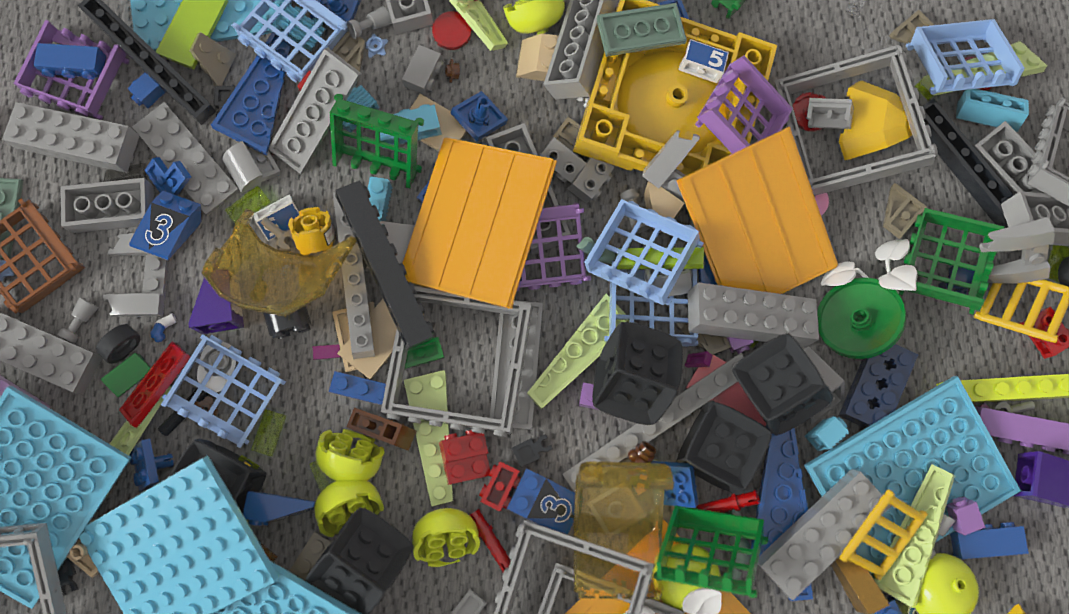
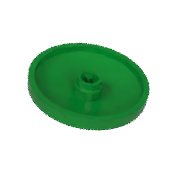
M854 278L847 284L835 286L824 296L817 310L818 331L824 343L835 353L852 359L872 358L888 351L900 339L906 325V310L898 292L894 289L881 287L879 280L873 278Z

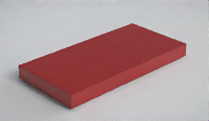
M172 341L119 409L129 424L135 428L139 427L191 358L175 342Z

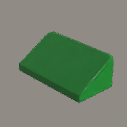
M134 353L105 375L101 381L119 398L142 380L151 367L141 354Z

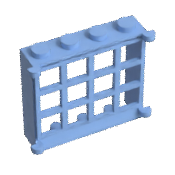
M261 0L240 25L234 22L231 26L235 28L238 40L246 47L250 45L258 56L263 59L265 57L268 58L276 69H283L294 82H300L309 70L312 71L324 48L332 50L348 31L347 23L316 0H293L303 7L296 18H293L284 11L292 0H285L280 7L274 4L276 0ZM271 7L276 12L266 21L262 17ZM307 12H310L319 19L311 30L299 22ZM280 14L291 21L283 33L271 25ZM259 21L264 26L254 36L250 33V30ZM322 23H325L334 30L326 41L315 34ZM295 26L307 33L299 44L287 36ZM268 28L279 36L271 47L259 39ZM310 37H313L322 44L315 55H312L303 48ZM283 40L295 47L287 58H284L275 51ZM299 51L310 58V61L302 70L290 62Z
M995 19L916 27L911 43L906 44L908 50L915 49L931 78L934 87H930L929 91L932 95L949 91L1005 85L1015 86L1025 69ZM983 40L990 47L978 49L974 41ZM967 41L972 48L969 50H959L956 42ZM949 43L953 49L950 52H941L937 44ZM993 52L998 60L985 61L981 53ZM975 54L979 62L967 63L963 55ZM957 56L961 64L948 65L944 57ZM1001 65L1004 71L1000 69L993 74L989 66ZM983 67L987 75L985 76L983 72H978L974 76L970 68ZM964 69L968 77L965 78L963 74L954 76L951 70Z
M621 199L584 263L587 272L663 306L664 304L670 305L672 300L668 299L671 290L695 247L702 248L704 242L700 241L699 231L695 227L682 225L672 217H663L652 209L646 210L639 207L633 201L627 202ZM624 216L637 221L631 233L618 228ZM642 223L655 228L649 241L636 236ZM660 231L674 236L667 249L653 243ZM615 232L628 237L621 250L608 244ZM678 239L688 242L681 254L671 251ZM632 240L646 245L640 257L626 252ZM650 248L664 253L658 265L644 260ZM605 249L618 254L612 266L598 261ZM669 255L678 259L672 271L662 268ZM623 256L636 262L630 274L616 269ZM641 264L654 270L648 283L634 277ZM659 272L669 276L662 289L652 285Z
M618 269L627 274H630L632 269ZM690 269L692 287L697 284V269ZM637 270L634 277L645 281L644 270ZM610 282L609 336H604L605 342L608 341L616 328V319L629 320L634 323V320L649 321V327L653 329L654 321L669 322V335L680 340L684 347L698 346V333L690 332V335L674 334V322L688 323V318L674 317V304H688V299H676L674 296H669L668 299L672 300L669 305V317L654 316V303L656 302L645 297L634 296L632 291H629V296H617L616 284ZM616 301H629V315L616 314ZM634 301L649 302V316L634 315Z
M202 334L200 337L202 339L172 388L167 395H163L162 398L164 400L161 405L170 407L177 411L179 415L190 418L197 422L199 426L210 429L217 433L219 437L228 439L241 448L243 443L248 445L250 441L246 439L279 384L284 385L286 381L279 378L280 373L269 367L268 370L261 368V362L252 357H249L247 360L240 356L242 351L230 346L228 349L222 346L223 341L211 334L210 338ZM206 344L221 352L212 366L198 358ZM224 355L239 362L231 376L216 369ZM195 362L209 369L201 384L187 376ZM242 365L257 372L249 387L234 379ZM213 372L228 380L220 394L205 386ZM261 375L275 383L267 397L253 389ZM184 380L198 387L190 402L175 394ZM231 383L246 390L238 404L224 397ZM202 390L217 398L209 412L194 404ZM250 393L264 400L256 414L242 407ZM220 401L235 408L227 422L213 415ZM238 411L253 418L245 432L231 425Z

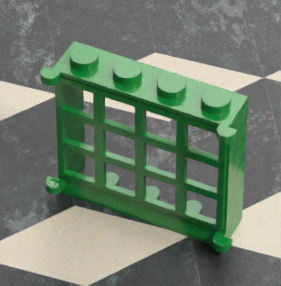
M336 94L334 96L336 102L330 110L333 166L337 167L343 154L353 156L351 160V168L357 169L360 166L362 159L372 162L370 173L373 175L379 172L381 165L391 168L389 172L390 180H396L401 171L406 172V188L410 189L417 172H422V167L417 165L418 126L424 125V119L416 118L415 121L343 100V95ZM343 121L356 125L357 134L343 130ZM362 127L374 130L375 139L362 136ZM380 132L394 136V145L380 141ZM344 136L357 139V148L346 145L344 143ZM399 138L407 140V149L399 147ZM362 141L374 144L375 153L363 150ZM380 146L394 150V159L380 155ZM399 152L407 154V163L399 160Z
M925 208L923 215L918 214L914 226L918 227L917 234L912 233L910 245L913 246L912 252L906 254L904 263L914 266L917 257L932 260L933 263L930 273L917 270V276L928 278L927 283L916 282V291H905L969 307V314L973 315L975 310L980 311L985 299L983 297L988 287V278L993 269V260L997 252H981L980 248L965 245L968 232L983 235V243H989L993 240L989 238L988 234L1004 229V226ZM927 222L943 226L940 238L924 235ZM948 227L964 231L960 243L944 239ZM922 239L938 243L935 256L918 252ZM942 245L959 248L955 261L939 257ZM963 250L980 253L976 266L960 262ZM937 262L954 266L950 279L934 275ZM958 267L975 271L971 284L955 280ZM936 280L948 283V288L943 289L931 286V282ZM953 285L970 289L969 294L966 295L952 291ZM900 290L899 295L903 296L904 290Z
M674 506L656 561L657 572H654V578L658 581L665 580L755 598L757 590L753 589V583L761 546L768 543V537H764V520ZM680 527L694 530L691 539L677 537V529ZM698 532L715 533L713 542L696 540ZM720 534L735 536L734 546L718 544ZM741 538L755 540L753 549L739 547ZM673 542L689 544L687 554L672 552ZM694 546L711 548L709 557L692 555ZM716 549L731 551V560L713 559ZM737 553L752 555L750 565L736 563ZM669 557L685 559L684 565H677L676 568L666 567ZM690 561L707 563L706 568L701 569L699 573L687 571ZM712 564L729 567L728 572L723 577L710 575ZM734 568L748 571L746 581L733 579Z

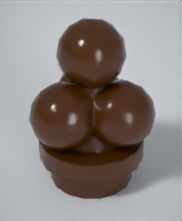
M643 441L635 449H631L628 452V458L631 462L627 464V471L634 475L639 470L646 469L649 462H652L655 458V453L657 452L655 447Z

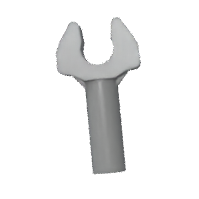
M264 217L260 223L277 236L276 245L283 249H290L284 242V238L287 236L293 239L290 229L282 231L267 217Z
M1000 401L994 405L993 409L1003 408L1005 412L1020 413L1035 409V404L1033 401H1028L1010 406L1007 401Z

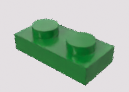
M439 337L432 338L430 341L409 349L404 370L445 358Z

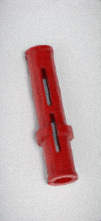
M757 490L739 495L733 493L731 497L698 504L694 509L719 513L731 510L740 511L743 507L760 504L759 495H756L758 494Z
M478 509L469 516L477 526L479 538H482L502 573H504L505 569L509 568L511 559H509L505 549L493 532V526L488 524L480 509Z

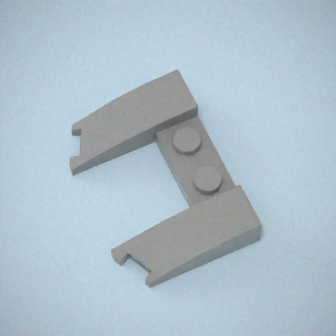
M677 130L644 168L642 176L657 188L663 187L684 202L676 180L685 175L676 168L697 143L700 136L693 134L692 140L679 138L680 131Z
M1049 217L990 232L988 235L993 241L979 245L981 252L1022 250L1020 260L993 266L988 278L989 283L1014 284L1048 279L1050 273V265L1047 261L1049 244L1054 243L1055 229Z
M134 233L119 234L117 237L120 239L114 249L110 248L107 254L146 256L142 293L103 295L104 301H109L111 306L110 316L163 317L169 260L129 246Z

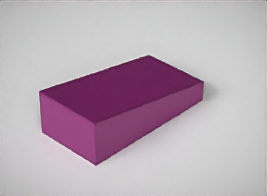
M339 344L312 346L313 360L341 358L337 354L340 351Z
M708 351L688 354L685 367H710L713 355Z

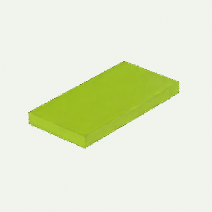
M182 0L156 53L162 58L194 70L198 60L190 53V48L197 34L201 32L209 38L211 37L229 1Z

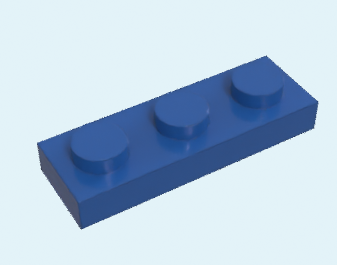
M334 371L329 392L382 405L386 384Z

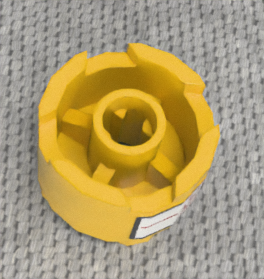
M311 207L300 210V215L294 219L290 218L288 226L296 248L302 255L329 251L333 248L336 233L328 211L323 212L320 211L319 207Z

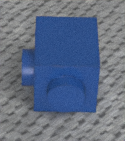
M146 72L138 79H135L131 86L127 88L133 94L130 98L139 106L143 104L147 108L152 106L166 93Z

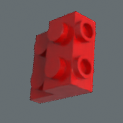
M469 430L465 431V436L457 437V433L445 435V440L439 442L448 485L489 476L488 449L484 434Z

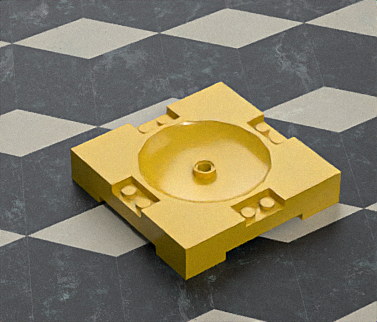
M620 0L615 12L658 6L659 4L647 0ZM681 17L687 39L685 44L607 57L605 51H603L573 152L629 171L633 169L643 171L678 130L680 131L679 138L692 140L693 134L700 136V139L676 168L685 176L732 154L705 126L706 124L703 123L699 128L695 125L699 120L697 118L718 82L714 83L679 71V66L686 54L689 40L691 39L729 52L724 73L730 63L745 55L767 81L769 80L777 45L740 32L735 36ZM739 78L733 84L743 95L747 86ZM731 90L726 96L731 104L736 107L740 99ZM752 92L746 98L756 109L760 100ZM722 103L718 111L728 120L732 111ZM744 104L739 110L744 118L749 121L753 113ZM735 117L731 125L741 134L745 125ZM748 131L746 137L744 138L749 144L751 141L752 133Z

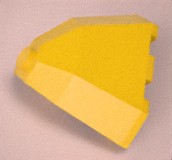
M858 81L848 88L847 97L853 101L854 112L851 129H844V133H841L839 137L844 160L888 148L912 136L901 98L896 93L864 81Z

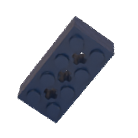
M895 344L888 351L878 356L862 359L838 416L863 428H867L894 412L918 354ZM884 363H887L889 367L888 370L886 369V365H884ZM877 381L880 383L881 389L877 388ZM868 401H871L873 408H869L870 404H868Z

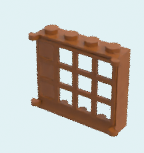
M20 198L18 202L21 206L0 220V235L7 230L12 234L0 243V255L6 261L5 264L0 266V273L10 267L18 277L6 287L0 281V295L5 298L4 304L15 314L18 312L23 314L85 268L83 264L77 262L72 256L74 254L72 250L62 243L58 232L49 226V220L37 210L39 206L29 199L25 202L23 198ZM26 218L29 223L15 231L13 226ZM33 227L40 239L27 247L19 236ZM15 239L23 251L10 259L2 248ZM45 243L53 254L39 263L31 251ZM28 255L35 266L22 275L14 263ZM56 258L64 270L51 278L43 267ZM39 270L47 282L34 290L26 279ZM22 282L30 294L17 303L9 291Z

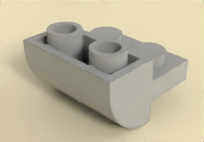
M243 141L230 147L223 155V162L241 193L260 187L261 182L280 175V170L269 151L266 156L246 146Z

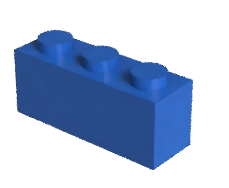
M37 43L34 67L47 77L62 75L66 78H74L78 76L93 80L99 78L105 66L106 55L98 47Z
M1014 522L1000 523V527L993 528L992 524H984L985 528L967 535L957 531L950 533L953 555L959 559L1029 554L1024 526H1015Z

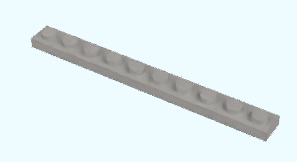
M742 353L676 396L657 423L653 425L636 423L564 472L563 476L573 491L576 492L626 458L628 452L631 449H635L638 444H641L643 441H651L738 382L732 373V368L744 358Z

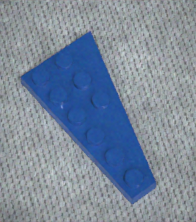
M272 32L265 44L271 47L279 36ZM283 40L275 51L284 58H287L291 52L292 45ZM257 55L211 126L214 130L238 142L243 141L246 146L267 156L286 72L283 69H276L268 58L265 57L263 59Z
M795 428L777 436L772 433L771 441L766 451L759 494L760 504L757 506L756 518L764 520V537H768V543L762 544L760 555L808 511L805 489L803 490L801 478L803 477L798 460L799 452ZM753 539L751 543V549H753L755 540Z

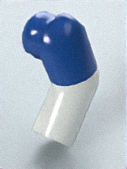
M173 313L156 321L150 332L151 338H154L155 342L163 341L165 339V334L163 333L165 328L177 323Z

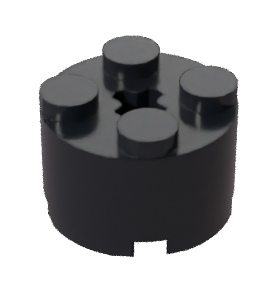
M297 299L298 304L292 305L291 301L269 307L268 311H262L269 335L273 339L289 337L292 331L302 333L311 330L310 325L312 323L304 299Z

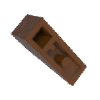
M355 407L346 428L409 451L416 434V430Z

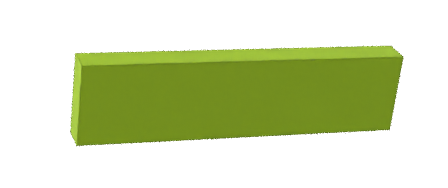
M685 247L673 248L671 251L681 254ZM695 247L684 269H704V247ZM628 248L626 252L640 257L644 248ZM650 248L644 260L658 265L664 253ZM669 255L662 268L673 269L678 259ZM623 256L617 269H633L636 262ZM642 264L639 269H651Z

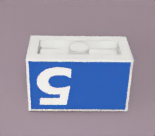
M690 39L686 54L680 63L679 71L717 83L724 74L729 52Z
M290 194L253 213L255 222L267 241L277 236L260 223L264 217H267L282 231H286L289 229L288 223L290 218L294 219L300 215Z

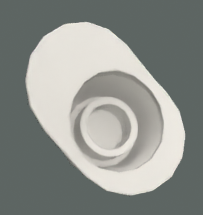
M222 342V344H221L222 346H224V347H226V348H228V349H229L230 346H231L230 344H228V343H226V342ZM207 345L202 351L200 360L212 366L221 352ZM224 355L216 369L231 376L235 369L236 360ZM200 364L197 370V380L201 384L209 369ZM213 372L205 386L215 392H220L228 380Z

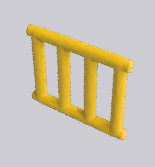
M1044 279L1017 283L1002 318L989 315V312L1002 283L992 284L980 312L977 311L974 314L975 319L1045 341L1057 342L1058 336L1056 334L1069 306V286ZM1030 284L1040 287L1024 325L1011 321L1026 285ZM1049 290L1061 293L1063 296L1046 332L1033 328Z
M887 489L885 494H883L839 556L842 561L847 562L849 560L872 572L878 580H881L928 515L926 511H917L896 498L890 489ZM888 504L913 518L906 530L881 516ZM875 523L900 537L893 548L868 535V532ZM861 542L887 555L880 566L854 553Z

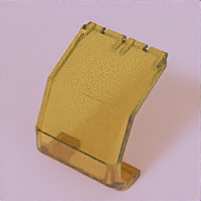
M246 208L237 220L231 236L221 249L215 248L203 267L202 275L217 295L243 309L284 317L322 297L354 247L356 239L350 236L316 256L278 250L259 239L250 226L254 212Z
M583 462L576 474L573 536L656 564L662 546L664 490H673L674 485L671 468L662 463ZM573 549L574 591L578 593V598H595V593H598L599 599H618V594H621L622 599H632L640 574L639 571ZM654 573L647 593V600H661V594L665 589L661 581L659 584L654 578Z

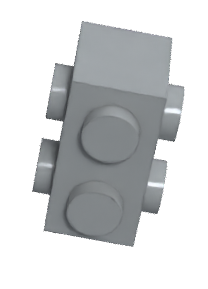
M555 137L550 140L539 154V156L551 158L549 156L551 152L557 153L556 157L552 159L557 160L555 171H557L556 176L563 182L568 180L572 183L587 164ZM567 165L573 166L571 170H566Z
M590 157L586 161L587 164L567 188L585 203L592 199L595 201L602 192L600 187L603 183L606 185L613 176L611 171L614 169L613 165Z

